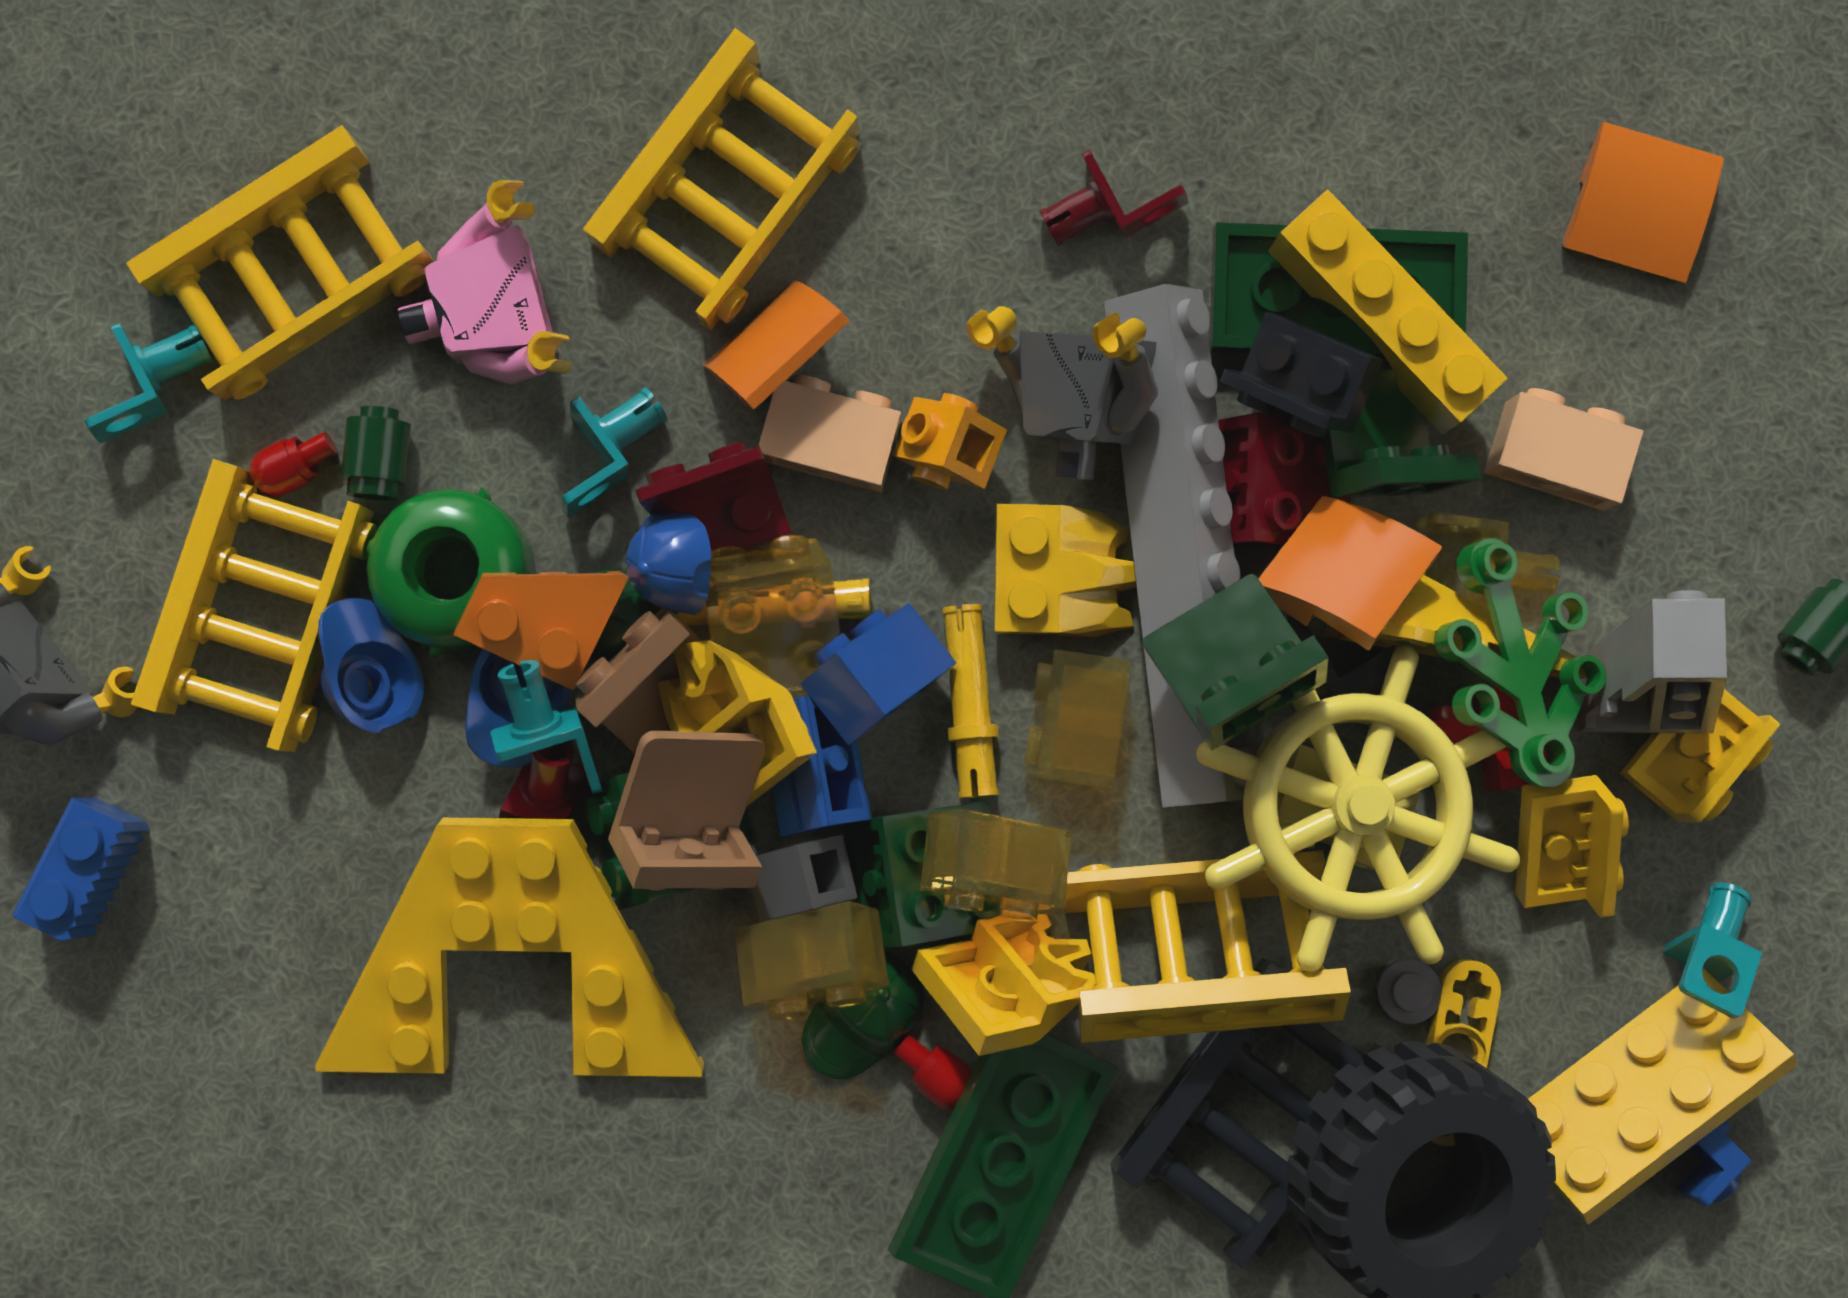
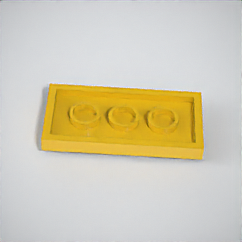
M1703 968L1704 980L1712 990L1721 994L1730 993ZM1679 985L1528 1098L1536 1107L1537 1117L1545 1122L1551 1136L1552 1148L1547 1151L1555 1156L1556 1181L1550 1183L1589 1225L1797 1067L1794 1053L1746 1008L1741 1016L1730 1018L1683 994L1679 990Z

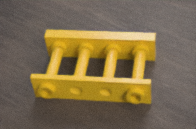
M736 28L731 32L583 228L590 243L611 258L620 246L625 250L633 247L703 298V302L695 312L701 325L710 331L720 319L727 324L739 313L749 295L743 289L832 169L839 174L844 172L855 158L861 146V142L856 139L859 135L858 116L847 109L834 128L831 129L760 78V69L756 67L759 63L756 43ZM733 97L738 101L746 98L816 149V152L795 179L722 127L723 119L719 115ZM695 146L700 150L708 147L779 199L758 229L684 176L685 169L681 165ZM657 197L663 200L671 197L742 249L720 279L646 226L648 219L643 215Z
M343 125L126 262L138 283L153 294L160 297L166 293L167 295H175L220 364L219 368L203 377L201 381L207 390L224 400L232 396L235 400H240L255 394L267 384L268 379L265 375L392 293L396 297L408 295L427 281L425 268L430 263L435 262L418 240L402 249L358 182L360 177L359 169L370 162L358 143ZM326 190L328 193L337 194L381 262L380 265L350 284L305 216L307 211L306 203ZM271 225L283 227L328 296L327 299L297 318L251 249L254 244L252 237ZM218 259L230 262L274 330V333L244 352L241 351L198 284L201 277L199 271Z
M213 459L130 705L153 712L175 715L178 704L184 705L189 700L272 726L273 728L266 747L277 751L295 752L298 742H307L317 719V707L311 705L324 666L318 621L321 613L329 605L346 599L358 560L365 561L368 559L367 545L371 539H374L377 532V525L371 523L374 512L360 504L347 501L342 520L258 495L256 487L251 486L252 482L248 471ZM250 518L333 544L322 580L320 581L237 555V549L231 545L239 522L246 523ZM231 579L312 604L313 607L302 640L298 641L218 616L216 608L211 607L219 582L224 584ZM208 640H212L292 665L293 667L281 702L198 677L196 669L191 668L198 643L205 644Z
M1300 850L1293 855L1311 875L1321 881L1325 864L1323 850L1309 852ZM1222 859L1111 868L1103 864L1085 866L1075 872H1065V914L1087 912L1096 986L1091 990L1079 991L1078 1021L1081 1043L1341 1021L1344 1019L1351 994L1346 968L1326 969L1324 966H1321L1317 971L1307 972L1298 965L1297 954L1310 916L1309 910L1285 895L1269 879L1263 869L1221 890L1213 889L1207 884L1205 873L1210 865ZM1279 895L1293 969L1288 973L1261 975L1253 970L1241 898ZM1215 901L1227 975L1221 979L1195 981L1187 973L1177 904ZM1151 906L1162 980L1152 985L1129 986L1122 982L1113 909Z

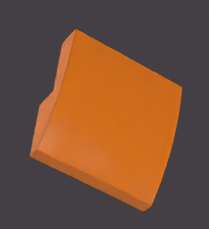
M1601 121L1580 180L1583 186L1566 229L1562 246L1686 283L1711 212L1724 157Z
M793 281L702 365L719 384L727 386L744 406L755 409L850 320L821 294L799 281Z
M1322 496L1258 579L1277 607L1303 625L1307 626L1312 618L1316 616L1369 651L1436 560L1442 546L1406 525L1378 512L1343 500Z

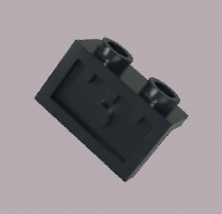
M1265 312L1242 372L1224 369L1220 381L1240 390L1237 401L1241 404L1268 414H1273L1275 407L1292 414L1288 424L1293 428L1316 437L1325 438L1328 429L1354 433L1383 359L1281 315Z

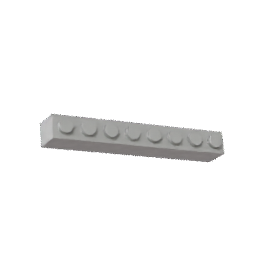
M1162 284L1104 301L1106 317L1113 312L1118 313L1121 324L1130 318L1139 319L1144 322L1147 328L1144 341L1156 342L1152 372L1158 388V396L1137 427L1133 441L1130 444L1120 443L1143 639L1148 634L1240 580V568L1234 557L1230 524L1233 509L1226 490L1223 465L1225 442L1219 429L1216 406L1217 376L1211 364L1209 347V311L1204 303L1203 290L1171 284ZM1144 649L1162 808L1243 799L1245 780L1203 766L1198 761L1196 751L1198 746L1205 740ZM1255 726L1223 745L1255 756L1257 752Z

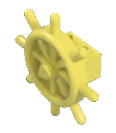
M1401 645L1394 650L1380 695L1351 693L1320 700L1314 689L1292 703L1296 711L1281 721L1268 734L1255 756L1226 745H1221L1211 751L1205 741L1198 746L1196 751V757L1203 766L1246 781L1243 796V815L1250 846L1210 865L1205 873L1207 884L1213 889L1221 890L1263 869L1269 879L1285 895L1301 906L1311 910L1297 954L1298 965L1307 972L1317 971L1323 965L1337 918L1345 920H1375L1398 915L1418 958L1426 964L1439 962L1443 957L1444 949L1422 903L1442 888L1455 872L1462 858L1506 873L1514 871L1520 863L1519 853L1514 848L1471 833L1473 797L1466 768L1503 750L1506 746L1483 730L1453 744L1431 719L1415 708L1405 704L1419 661L1417 650L1410 645ZM1362 723L1370 725L1358 764L1350 761L1333 724ZM1396 736L1406 743L1421 761L1389 776L1383 774L1394 737ZM1307 738H1310L1315 749L1302 745V743ZM1433 785L1436 799V820L1414 813L1420 791ZM1406 838L1428 845L1424 856L1408 874L1399 859ZM1319 841L1332 846L1321 881L1311 875L1293 855L1304 848L1313 849L1315 843ZM1354 866L1369 870L1375 869L1384 887L1383 889L1367 893L1346 891Z

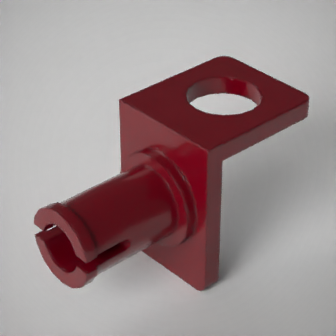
M1088 150L1081 155L1092 175L1087 178L1089 185L1054 205L1041 209L1039 212L1056 244L1060 246L1065 240L1105 218H1108L1110 223L1116 220L1126 238L1188 204V198L1183 186L1178 185L1125 215L1092 152Z
M566 741L531 752L532 760L528 765L523 766L500 808L499 818L570 819L589 781L584 766L571 761L574 756V748L570 741Z

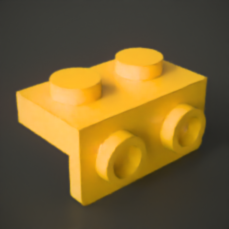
M1724 689L1713 733H1652L1620 774L1676 821L1686 823H1700L1703 819L1710 821L1718 816L1731 801L1734 793L1729 787L1742 771L1749 772L1753 770L1769 755L1774 746V743L1769 738L1780 726V723L1771 715H1755Z
M1597 775L1566 779L1562 784L1549 788H1538L1530 784L1522 785L1518 837L1520 863L1516 868L1515 895L1524 908L1586 899L1600 918L1614 916L1617 891H1621L1624 883L1623 869L1620 863L1621 838L1625 837L1628 833L1629 820L1622 800L1615 798Z

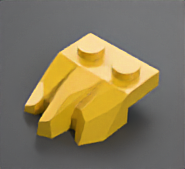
M997 504L994 633L1097 637L1133 628L1131 613L1118 606L1117 595L1119 592L1137 588L1134 562L1115 558L1116 548L1127 541L1130 531L1099 511L1067 505Z
M710 640L681 643L673 651L680 678L657 682L665 717L671 731L756 734L761 738L766 747L747 806L817 753L810 738L808 728L801 718L791 693L785 687L759 671L738 654Z
M1011 913L977 920L971 940L918 949L911 970L978 1056H983L1036 1043L1079 1004V991L1091 990L1096 984L1095 975L1092 972L1083 971L1091 956L1087 939H1054L1047 936L1051 927L1047 914Z

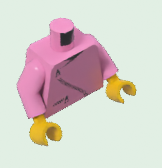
M498 180L489 187L486 204L467 220L438 251L437 261L430 263L425 268V275L432 299L398 308L403 333L409 344L442 336L447 354L456 363H463L470 373L509 385L543 375L547 371L567 374L572 369V363L555 359V353H559L557 347L563 342H569L570 337L553 333L529 240L519 225L510 227L512 220L532 218L535 214V207L533 203L519 202L514 204L513 202L515 192L524 186L523 181Z

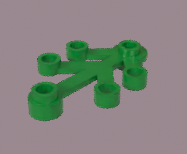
M1486 538L1469 544L1460 551L1456 569L1461 583L1468 590L1477 594H1485L1502 657L1482 644V637L1478 627L1466 619L1456 620L1440 626L1435 634V647L1438 654L1446 661L1460 662L1514 699L1520 722L1500 710L1497 693L1486 684H1476L1458 690L1452 702L1453 712L1462 724L1477 726L1510 748V764L1520 779L1538 788L1558 786L1570 776L1574 766L1575 754L1573 745L1568 737L1585 696L1597 693L1604 687L1606 682L1604 665L1598 658L1592 655H1584L1566 660L1561 666L1559 673L1561 687L1548 713L1546 712L1541 692L1568 632L1579 630L1586 624L1588 620V607L1585 600L1574 592H1566L1548 598L1542 607L1543 621L1529 649L1510 584L1518 568L1517 555L1512 547L1496 538ZM1490 557L1495 564V571L1491 567ZM1562 604H1564L1569 612L1568 622L1562 617ZM1455 631L1461 635L1463 640L1461 651L1455 646L1453 641ZM1580 666L1586 673V685L1579 678ZM1473 695L1478 698L1481 704L1479 715L1473 711L1471 706ZM1544 747L1548 754V762L1544 758Z

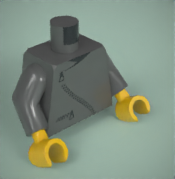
M999 306L990 314L986 310L981 309L967 321V335L981 349L990 350L995 346L997 347L993 354L1011 383L1023 415V429L1027 435L1059 438L1056 476L1093 480L1097 442L1130 444L1135 438L1137 427L1158 396V388L1152 372L1156 342L1144 341L1147 332L1144 322L1136 318H1130L1121 324L1119 314L1113 312L1094 326L1092 335L1021 331L1020 337H1012L1011 333L1017 325L1016 314L1012 309Z
M24 546L14 553L3 568L2 578H0V734H15L37 743L52 744L101 722V714L105 712L121 718L132 715L138 708L137 706L130 705L134 693H126L119 689L131 680L134 674L132 668L118 667L113 670L102 692L92 697L94 692L20 600L12 602L11 594L29 595L34 593L51 571V566L49 565L38 574L26 572L21 567V564L30 556L34 548L32 546Z

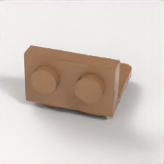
M661 609L655 615L651 611L642 615L624 634L622 639L626 642V645L609 661L604 657L597 660L576 683V686L580 689L575 694L577 710L595 727L602 722L634 754L636 753L640 738L645 733L650 731H671L665 717L657 682L680 678L673 651L681 643L703 641L673 611Z
M650 731L640 738L608 838L633 889L659 891L666 888H707L711 890L755 888L762 865L739 826L766 751V747L758 735L748 733Z

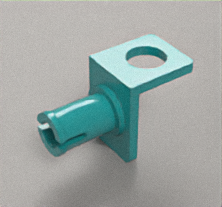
M120 323L111 326L144 393L84 420L88 430L99 443L113 439L167 413L157 393L162 390L160 383L205 363L213 362L194 324L184 331L141 349L139 344L133 346ZM130 415L129 417H127V418H125V419H123V420L114 422L115 420H117V419H119V418H121V417Z
M644 387L637 395L602 418L597 414L593 415L579 396L570 401L571 418L607 467L562 496V511L567 518L572 517L625 481L628 477V462L623 457L622 449L658 425L668 421L659 401L654 405L651 402L655 396L648 388Z
M520 661L527 684L525 688L520 686L514 664L503 668L498 673V679L503 685L514 723L495 728L490 732L498 761L509 760L575 739L592 793L601 792L602 788L575 705L572 704L552 710L538 661Z
M1715 883L1709 889V897L1700 924L1666 943L1663 954L1685 965L1679 983V990L1683 994L1730 1018H1737L1744 1012L1763 953L1738 940L1747 909L1752 903V896L1744 889L1733 884ZM1703 968L1718 982L1734 975L1735 982L1731 992L1721 994L1712 990L1704 980Z

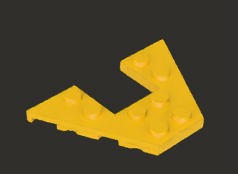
M443 817L437 824L315 1065V1072L444 1074L449 1066L446 950L571 952L573 1075L702 1077L704 1061L701 1056H697L674 1013L675 1006L669 995L663 992L653 974L654 967L634 930H629L611 897L612 890L601 869L594 866L587 853V844L573 819Z

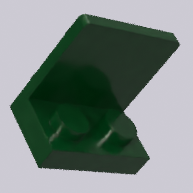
M1393 369L1379 370L1354 433L1328 429L1325 438H1322L1331 498L1431 494L1481 479L1477 454L1450 455L1449 445L1430 446L1426 417L1399 390Z
M1254 574L1245 576L1148 634L1143 639L1144 649L1211 751L1323 685L1327 680L1329 657L1314 635L1301 642Z
M988 801L874 817L868 821L844 826L850 868L858 897L855 898L862 949L902 947L974 933L977 920L1007 914L992 809Z

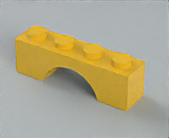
M1328 189L1280 232L1268 252L1311 297L1322 299L1341 310L1371 338L1392 367L1397 378L1399 390L1442 435L1461 423L1508 379Z

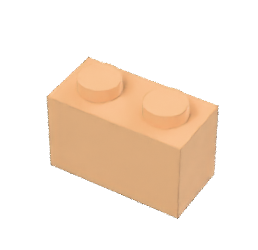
M796 374L793 382L784 381L773 392L759 442L766 462L882 494L901 425V411L890 409L892 400L866 391H856L854 399L830 393L831 384L807 375Z
M1530 388L1527 393L1520 392L1505 402L1484 473L1602 511L1622 503L1644 430L1625 425L1626 417L1612 410L1594 407L1584 412L1565 406V398L1544 389Z

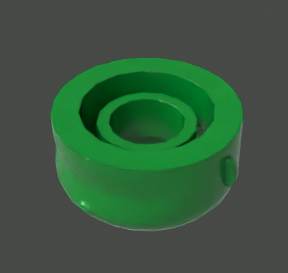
M480 488L477 494L468 491L445 489L429 491L411 497L392 510L379 526L374 539H371L367 545L369 553L367 561L368 587L376 608L388 624L404 637L430 647V657L441 656L445 650L457 652L480 648L453 634L482 573L515 572L516 574H536L534 554L526 534L514 518L491 501V495L484 488ZM452 541L469 544L476 553L479 563L478 576L473 586L462 597L452 600L436 598L428 589L424 577L425 563L430 554L440 545Z

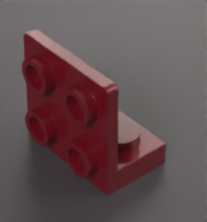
M1257 412L1218 420L1219 429L1225 442L1223 465L1226 490L1233 509L1230 521L1233 548L1262 544L1284 546L1322 496L1331 498L1323 439L1293 428L1288 424L1290 420L1288 417ZM1336 498L1351 503V498Z
M738 442L721 447L708 454L710 463L685 471L683 464L661 468L646 476L648 485L635 490L639 503L650 515L662 509H672L690 513L698 518L705 526L709 537L711 564L792 535L760 446L747 450L745 442Z

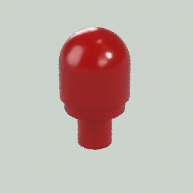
M325 431L305 442H302L297 436L290 439L283 438L262 449L253 457L249 466L250 480L254 487L264 495L271 497L285 496L310 483L311 478L318 475L315 465L338 453L335 443Z
M908 1034L893 1055L915 1072L909 1080L916 1085L915 1090L936 1107L946 1111H953L964 1091L972 1069L949 1049L943 1050L939 1045H936L930 1052Z

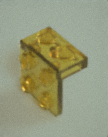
M788 535L774 539L769 547L745 551L744 548L730 546L711 551L710 581L705 604L710 641L738 654L759 671L785 687L789 692L804 689L800 684L820 667L813 656L840 635L832 566L816 538L808 539L801 535Z

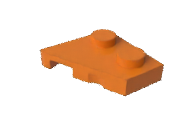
M620 571L567 574V572H540L539 574H516L515 572L482 573L453 635L521 666L520 661H538L543 677L574 691L576 683L628 581V575Z

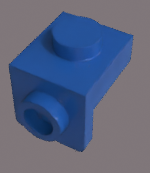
M1727 1120L1689 1148L1702 1162L1676 1187L1686 1199L1704 1207L1712 1202H1720L1730 1196L1742 1180L1740 1173L1752 1161L1726 1135L1731 1129V1125Z

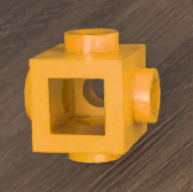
M943 393L941 401L914 397L908 415L903 422L892 456L914 467L912 478L940 490H948L950 482L985 489L1007 429L977 413L979 406L960 396Z

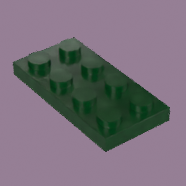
M1216 222L1213 228L1210 352L1249 353L1265 312L1281 315L1376 357L1386 359L1371 338L1352 319L1332 304L1322 299L1311 297L1268 252L1280 232L1288 225ZM1366 228L1466 334L1468 233Z
M1048 1033L1034 1044L979 1056L964 1091L951 1114L888 1247V1251L892 1256L989 1298H1010L1118 1068L1109 1061Z

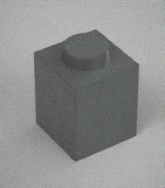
M843 835L801 843L757 855L762 865V870L755 888L751 889L759 922L858 898Z

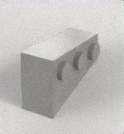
M1680 590L1668 593L1665 599H1652L1588 651L1585 655L1595 656L1604 665L1606 682L1599 692L1585 696L1579 710V732L1713 733L1727 680L1725 598H1708V595L1701 591ZM1587 678L1581 679V682L1586 685Z

